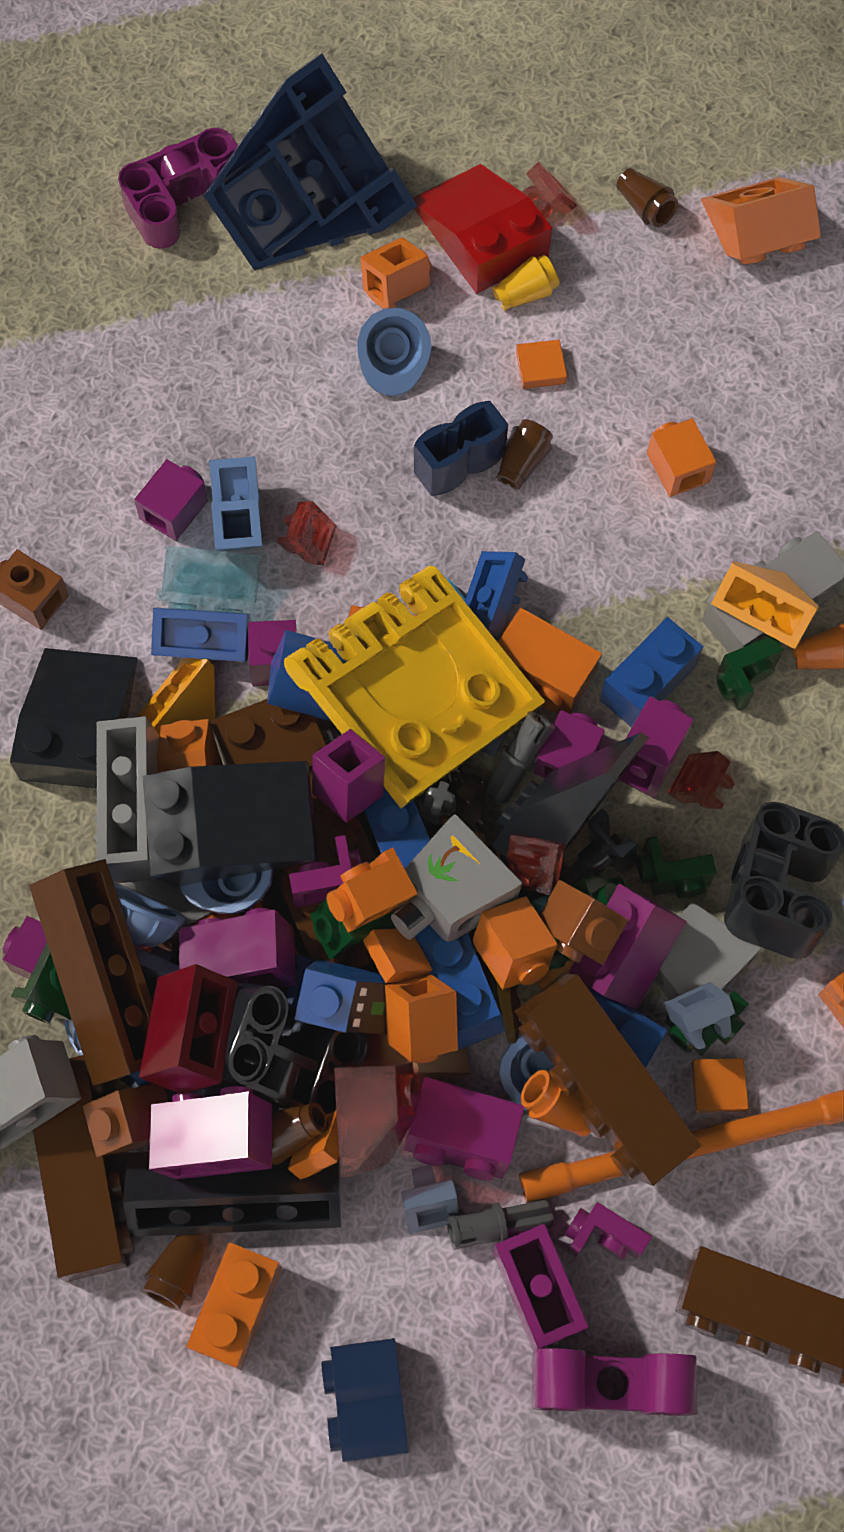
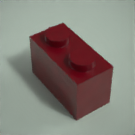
M193 964L158 977L139 1078L177 1093H188L221 1083L238 982L198 964Z

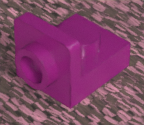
M345 835L335 837L339 865L329 867V864L326 862H315L300 867L297 873L289 874L295 908L321 904L327 898L329 892L343 884L340 876L361 864L358 849L348 850Z
M598 1201L590 1213L580 1208L564 1234L573 1240L567 1252L574 1257L579 1254L591 1232L594 1231L601 1236L597 1244L606 1252L622 1261L625 1260L628 1254L635 1259L640 1257L652 1236Z

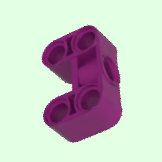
M222 128L206 129L198 135L177 144L166 146L159 152L141 160L128 163L121 169L118 181L125 210L149 246L164 249L171 247L177 242L181 230L176 206L189 201L187 197L194 199L203 195L237 148L236 141L228 131Z
M536 1349L532 1352L531 1409L553 1411V1409L556 1411L592 1409L639 1411L640 1414L697 1415V1356L651 1353L640 1358L586 1356V1351ZM604 1368L616 1370L623 1378V1392L616 1400L606 1399L597 1389V1376Z

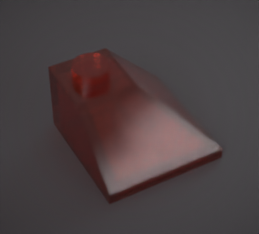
M373 1060L334 1068L341 1178L353 1177L390 1163L417 1115L416 1107L421 1100V1083L418 1075L414 1074L413 1062Z

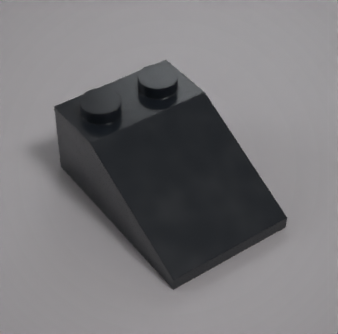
M44 648L19 714L10 763L20 781L97 789V722L128 718L138 662L137 657Z
M642 732L551 771L540 785L532 780L517 800L511 802L496 822V825L503 830L491 846L540 882L577 837L649 737Z
M306 761L195 766L143 776L150 876L164 883L178 887L319 862L309 765Z

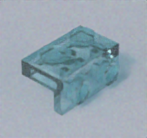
M166 546L162 591H157L156 600L169 602L168 608L196 610L197 606L214 607L215 611L255 612L261 557L258 555Z

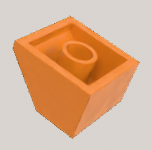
M776 177L701 198L726 255L739 259L742 264L763 261L767 258L766 253L779 249L782 253L799 251L806 248L807 241L821 238L814 185Z

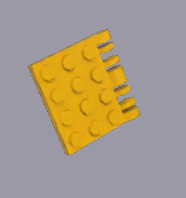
M428 565L414 574L412 579L409 578L399 584L400 587L398 589L403 599L402 603L396 597V594L387 592L378 598L377 603L371 602L346 618L344 625L339 623L329 630L328 638L331 641L330 643H332L333 648L337 649V653L341 658L347 661L343 664L333 650L329 649L328 644L317 638L306 644V648L302 647L284 659L285 669L299 688L310 693L341 734L351 729L385 757L384 788L401 809L427 791L428 787L438 783L524 720L529 711L535 712L545 703V700L444 575L432 565Z

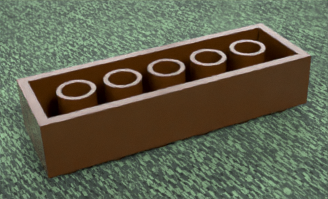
M267 699L210 721L224 765L306 761L309 765L312 794L313 754L326 746L314 716L267 704ZM312 794L318 861L328 863L329 867L339 865L335 837L345 835L348 850L358 849L360 862L368 861L369 864L372 863L376 856L358 815L346 823ZM306 864L274 869V883L306 957L311 958L313 961L322 959L380 974L364 943L350 946L340 957L333 959L327 957L322 943L315 936L310 917L311 913L320 904L295 908L289 874L299 872V868Z

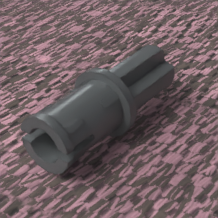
M529 711L527 713L526 719L511 743L501 748L500 751L503 756L485 784V795L498 804L508 802L525 773L535 769V758L550 734L555 730V726L545 717L539 715L537 720L535 712Z
M440 781L439 786L428 787L427 791L420 795L417 809L424 827L431 824V829L440 828L439 816L446 814L451 818L456 811V795H453L448 790L449 783Z
M546 1200L502 1208L499 1202H495L488 1209L447 1216V1230L453 1250H459L460 1248L496 1241L500 1243L507 1240L509 1236L521 1234L544 1223L546 1228L549 1229L553 1226V1214L550 1204Z

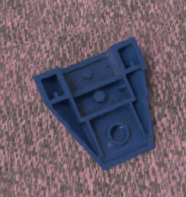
M322 53L282 82L203 194L253 270L306 255L305 248L328 242L332 247L344 243L343 238L366 232L369 235L382 232L417 207V204L395 169L387 167L343 95L347 92Z

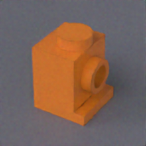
M403 237L360 257L363 290L372 301L383 309L396 308V302L406 299L412 294L430 286L431 263L429 256Z
M392 847L384 851L372 863L369 864L368 861L361 863L340 876L343 884L327 894V903L333 916L338 921L343 922L349 933L399 909L418 893Z

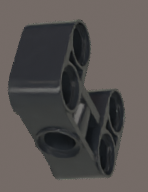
M774 801L762 805L742 839L741 849L731 876L732 886L724 914V923L731 934L740 940L789 958L802 959L812 954L832 923V912L821 898L791 887L790 881L786 880V876L788 874L813 883L827 878L844 851L843 829L828 819L784 803Z
M238 983L222 1082L231 1086L252 1089V1094L282 1109L316 1102L323 1108L326 1116L337 1110L341 1114L345 1113L367 1054L368 1044L365 1033H345L310 1024L303 1032L298 1048L294 1052L278 1044L289 1010L288 1001L284 993L274 986ZM256 1000V1011L252 1015V1006ZM237 1050V1062L233 1067V1056Z

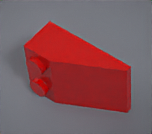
M482 164L413 197L417 204L414 210L476 294L501 282L531 256L538 258L546 255L547 258L549 257L552 226L529 196Z

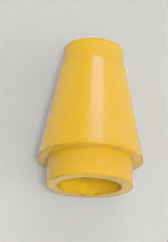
M546 255L538 258L531 256L499 282L498 285L492 287V292L496 300L501 301L503 311H506L509 308L551 296L552 290L559 287L560 282L552 263Z

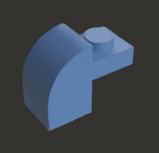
M255 456L209 460L215 550L222 552L263 548L261 506Z

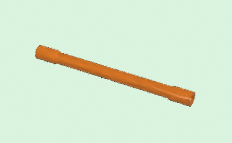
M844 1089L821 1095L815 1100L691 1131L701 1144V1147L685 1160L819 1125H833L844 1122ZM616 1151L570 1163L560 1162L519 1173L521 1188H524L525 1202L531 1203L568 1194L576 1188L624 1176L611 1159V1155Z

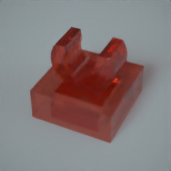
M539 161L526 173L535 186H529L522 192L529 196L532 201L540 199V205L537 208L546 219L552 214L553 208L561 215H565L577 206L556 177Z
M313 501L298 502L294 514L284 518L283 522L289 527L286 537H278L276 542L285 551L291 554L297 553L306 563L324 565L337 525Z
M719 751L689 754L668 794L684 804L699 803L701 807L706 809H722L724 804L715 797L714 793L717 787L723 789H732L734 787L733 779L725 773L731 762Z
M513 834L510 836L505 866L522 882L521 889L551 895L559 881L565 844Z

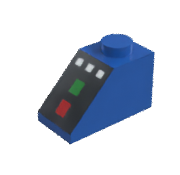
M317 959L305 969L294 1020L345 1033L387 1034L385 985L391 983H385L381 974Z

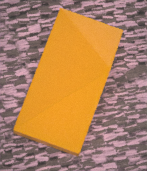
M736 561L732 562L711 602L715 607L793 649L797 647L819 607L786 573Z
M183 658L136 717L146 716L159 735L161 725L172 724L180 720L195 721L209 719L211 721L215 719L214 665L207 659Z

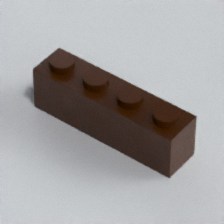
M106 859L63 869L30 884L29 888L93 1086L140 1071L153 1003Z
M561 974L514 1011L523 1023L518 1030L526 1043L536 1053L543 1050L554 1065L549 1070L551 1077L566 1095L575 1094L585 1108L580 1113L584 1123L598 1138L606 1137L616 1151L611 1155L612 1161L629 1181L635 1178L654 1186L701 1147V1144L578 974Z
M83 1055L69 1058L82 1099L33 1129L57 1277L64 1282L127 1268L126 1254L135 1252L134 1239L130 1237L126 1221L120 1222L117 1201L123 1200L124 1184L119 1168L111 1170L108 1155L96 1157L83 1105L107 1095L105 1082L93 1086Z
M699 1246L693 1251L675 1309L676 1313L687 1316L685 1326L710 1336H716L718 1328L738 1336L736 1345L743 1349L767 1356L769 1348L788 1354L787 1364L798 1370L819 1375L822 1367L840 1374L839 1384L844 1386V1299L703 1246Z

